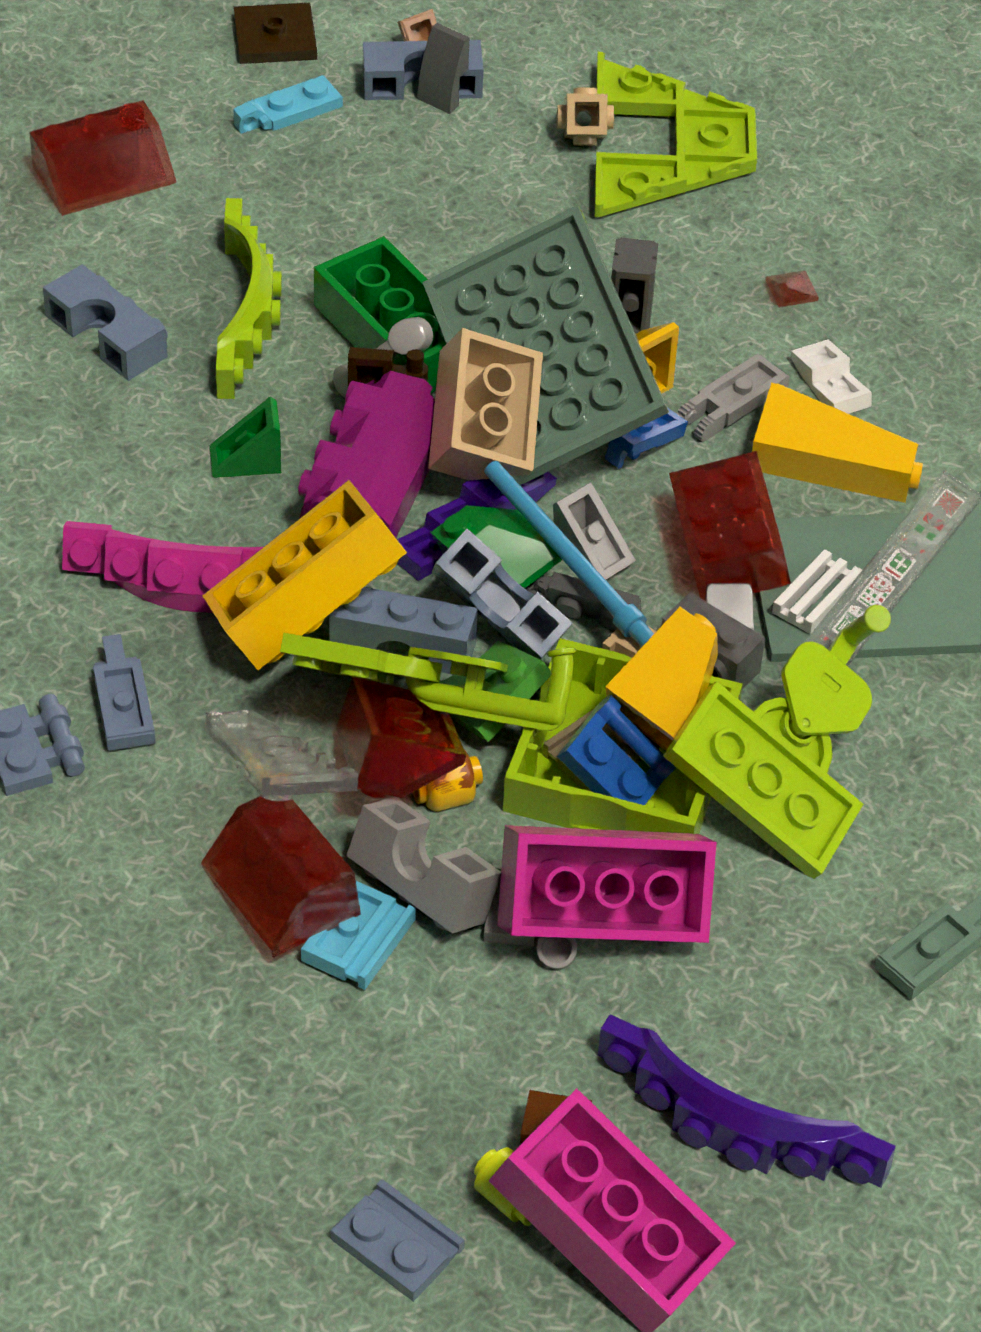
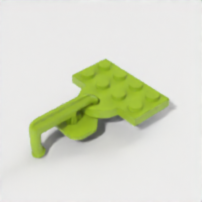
M875 604L870 606L864 614L841 629L828 649L816 642H805L799 645L793 651L781 671L786 698L778 697L764 701L752 711L718 681L714 682L706 689L663 755L805 875L813 879L824 872L864 805L827 774L832 761V743L829 734L852 733L859 728L871 708L872 694L869 686L846 664L861 641L874 632L880 633L889 627L891 616L886 607Z
M283 633L280 652L294 655L292 665L342 676L349 675L391 685L394 684L395 676L404 677L409 691L418 700L436 711L552 731L557 729L565 718L573 675V654L576 653V649L563 648L548 651L547 655L551 657L552 665L546 702L482 691L486 669L507 672L508 665L476 657L409 647L408 656H403L381 650ZM429 658L451 662L449 674L467 677L465 687L439 683L443 664L429 661Z

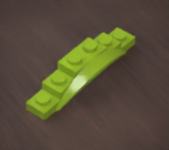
M226 198L224 217L225 254L237 255L246 268L250 277V283L245 298L235 316L217 337V399H235V384H244V369H253L254 355H262L263 340H272V325L281 326V300L273 299L274 297H282V271H274L273 254H266V243H258V226H251V215H243L242 198Z

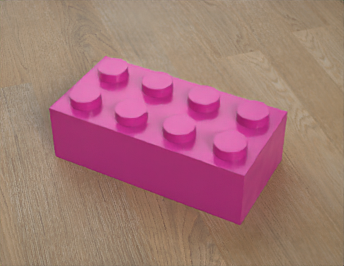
M505 825L497 926L511 936L709 943L717 842L700 834Z
M577 1088L505 1160L489 1180L641 1332H653L670 1317L736 1244Z

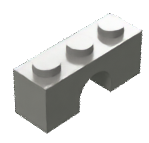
M397 797L362 806L347 857L360 865L367 875L380 880L398 893L402 901L414 905L432 918L435 925L453 934L485 923L501 877V871L467 847L436 855L431 862L425 848V838L431 821Z

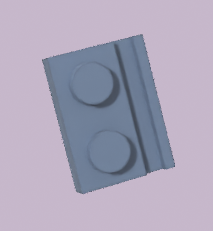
M383 1179L377 1183V1189L369 1197L365 1195L330 1231L333 1242L413 1302L449 1265V1262L457 1254L461 1253L465 1243L462 1237Z

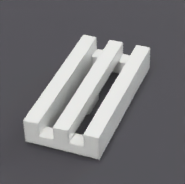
M824 549L773 602L772 613L811 634L861 582L863 570L856 566L849 570L847 568V561L839 558L836 562L831 560L832 553ZM826 571V573L812 586V584ZM836 578L841 579L837 586L806 618L801 616L812 604L819 600L823 592ZM802 596V598L791 609H789Z

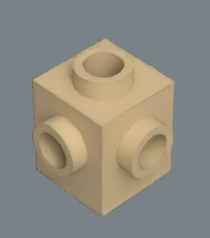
M574 88L573 94L565 96L564 105H557V129H564V139H573V146H597V139H604L607 135V129H613L614 106L607 105V94H597V88ZM581 112L588 113L591 117V123L588 126L579 125L576 120L577 114Z

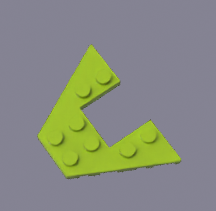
M597 52V94H607V105L614 106V114L675 117V155L596 152L595 217H602L756 172L757 139L755 108L741 102L729 101L724 96L709 91L706 97L685 89L686 82L661 73H651L645 67L637 64L633 68L624 67L605 60L604 52Z

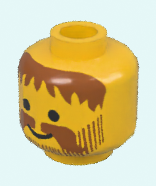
M450 744L422 751L416 756L414 766L408 768L409 784L416 803H425L426 807L434 812L471 803L475 799L476 785L483 783L482 768L477 756L469 757L466 750L459 744Z

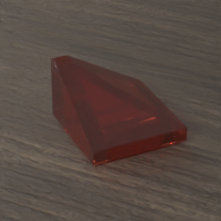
M805 270L766 276V282L778 307L816 302L819 299Z

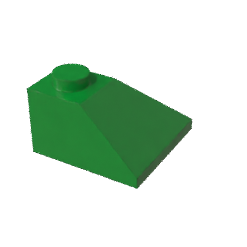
M466 505L430 532L440 551L444 554L466 529L470 530L502 559V567L524 589L562 561L522 514L514 509Z

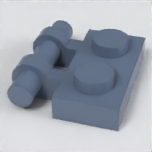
M47 694L40 698L39 705L42 712L37 716L29 717L25 704L0 710V781L6 796L53 783L50 769L52 767L64 765L69 776L80 775L85 770L82 761L84 751L79 739L71 734L69 729L71 719L65 706L59 704L54 694ZM51 733L54 740L53 746L42 749L38 737Z

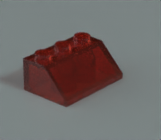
M144 100L127 103L117 108L88 114L81 118L52 124L29 132L33 168L62 216L176 183V177L159 123Z
M352 677L336 731L355 788H358L365 795L374 798H385L386 795L403 798L464 764L466 753L449 713L431 709L418 700L408 689Z
M282 786L238 806L201 861L203 869L272 958L305 943L309 937L326 929L329 931L339 926V923L361 915L354 871Z

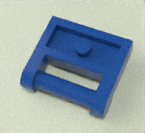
M609 695L595 707L557 757L592 792L646 805L661 783L676 769V766L663 756L664 754L619 710L622 705L612 695ZM605 724L650 767L646 773L602 730Z

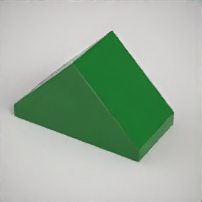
M271 396L268 397L209 445L212 476L214 478L281 473V436L276 399Z

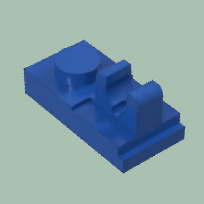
M668 408L669 413L610 441L605 460L618 469L622 468L626 456L634 461L640 456V453L662 446L683 437L688 421Z

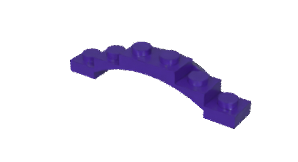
M611 1014L601 1027L598 1056L603 1058L612 1069L618 1072L628 1073L631 1071L636 1073L634 1093L641 1095L642 1099L655 1109L666 1110L669 1108L673 1110L672 1130L679 1133L680 1137L689 1145L697 1148L707 1146L726 1155L733 1165L743 1170L756 1169L768 1174L774 1161L777 1159L784 1162L786 1168L798 1176L809 1177L812 1175L825 1181L832 1166L841 1169L842 1173L853 1182L859 1184L869 1182L882 1188L890 1173L896 1148L895 1145L863 1131L858 1125L850 1121L801 1116L740 1096L691 1068L667 1047L657 1032L648 1028H639Z

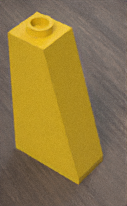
M771 382L753 441L750 470L906 503L909 488L918 490L923 463L915 462L918 449L917 443L781 384Z

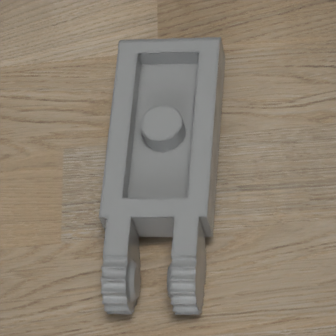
M757 353L699 390L698 395L681 406L676 414L687 420L688 426L702 417L705 411L709 412L710 414L706 418L704 417V419L700 420L694 432V436L701 442H704L719 433L725 425L728 427L765 403L771 382L788 387L789 376Z

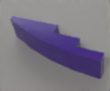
M546 472L520 486L536 503L556 485L557 478L550 472ZM490 479L469 480L462 484L460 498L427 512L424 527L397 539L407 552L399 559L397 564L418 581L432 574L435 563L443 554L430 532L466 505L517 509Z

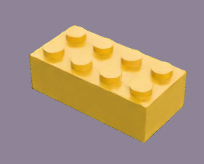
M348 480L206 592L203 598L224 631L255 668L259 670L267 663H273L285 654L280 652L283 633L303 636L304 634L314 632L322 625L325 617L340 605L348 604L356 599L364 586L378 575L381 576L390 572L397 565L399 559L407 552L355 486Z

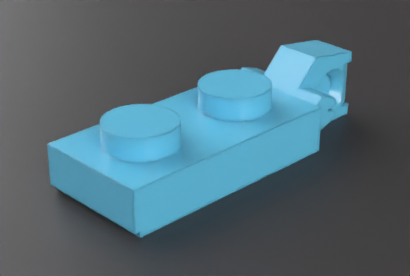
M322 75L294 86L274 91L234 108L233 125L241 134L259 127L275 131L343 107V97L327 78Z

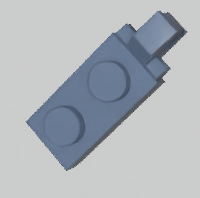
M121 634L103 636V655L105 661L94 663L93 672L108 751L155 744V730L141 661L137 657L125 658Z

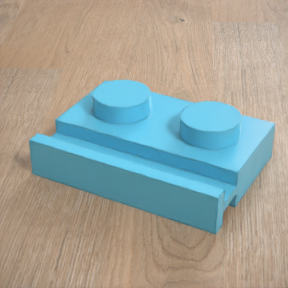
M352 879L302 946L301 961L344 981L347 978L358 982L359 988L365 990L416 920V907L408 905L405 908L396 904V898Z

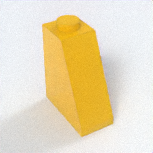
M679 606L605 686L606 697L612 695L622 705L619 710L646 737L665 751L709 686L718 656L715 627L701 614L695 613L692 615Z

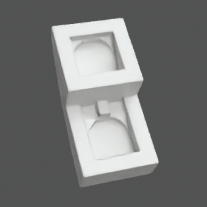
M829 339L791 351V359L797 371L820 402L848 414L871 407V391L850 373V358Z

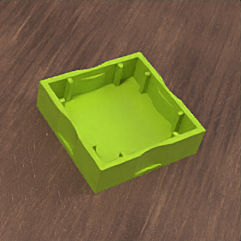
M559 638L555 650L563 648L576 649V653L573 654V675L563 723L552 731L524 727L505 775L503 811L565 828L699 834L712 796L677 767L661 783L646 805L583 790L557 768L558 763L551 757L547 759L543 756L544 742L586 715L605 699V686L631 659V657L622 653ZM550 661V664H549V666H548V668H549L550 670H551L552 661ZM711 676L709 686L718 681L741 701L743 683ZM550 677L540 687L539 701L546 702ZM659 748L663 754L666 752L663 748ZM643 760L637 763L645 773L650 768Z

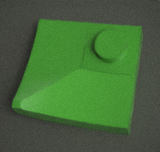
M499 640L479 657L508 665L507 672L486 669L482 691L530 699L551 675V670L542 660ZM452 675L439 683L465 687L467 677ZM444 712L464 728L487 742L506 724Z

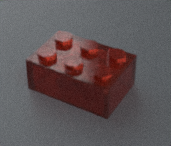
M757 451L669 473L701 599L704 600L706 586L711 583H748L752 586V593L791 584L782 541Z

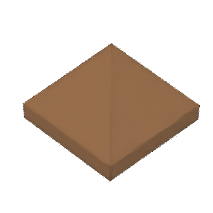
M430 9L397 23L404 41H428L432 26L437 21L433 9Z

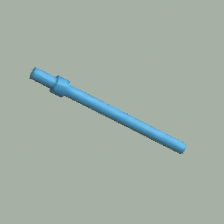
M498 461L491 462L484 470L486 476L613 615V624L625 637H632L642 648L654 635L646 625L647 618L634 604H627L506 469Z

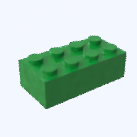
M385 236L313 267L314 306L354 347L376 349L388 340L392 326L403 319L421 317L430 324L433 331V340L431 345L422 352L424 353V363L428 366L427 382L433 387L431 393L435 392L440 350L447 343L422 283L428 279ZM397 354L394 356V364L404 365L406 363L407 354Z

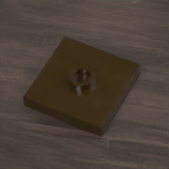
M310 2L234 6V22L240 64L317 60V44Z

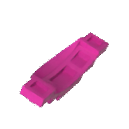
M66 521L63 526L62 570L104 574V580L114 581L129 593L159 606L182 611L213 613L203 595L263 547H224L177 543L113 530L112 525Z

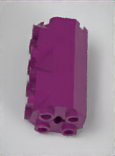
M390 371L384 374L380 381L375 384L374 380L367 384L356 381L350 382L346 393L344 409H337L330 425V435L337 437L336 442L320 440L316 448L312 470L305 469L302 473L298 494L305 497L299 519L350 480L395 538H397L430 470L428 467L435 398L430 394L433 387L425 379Z

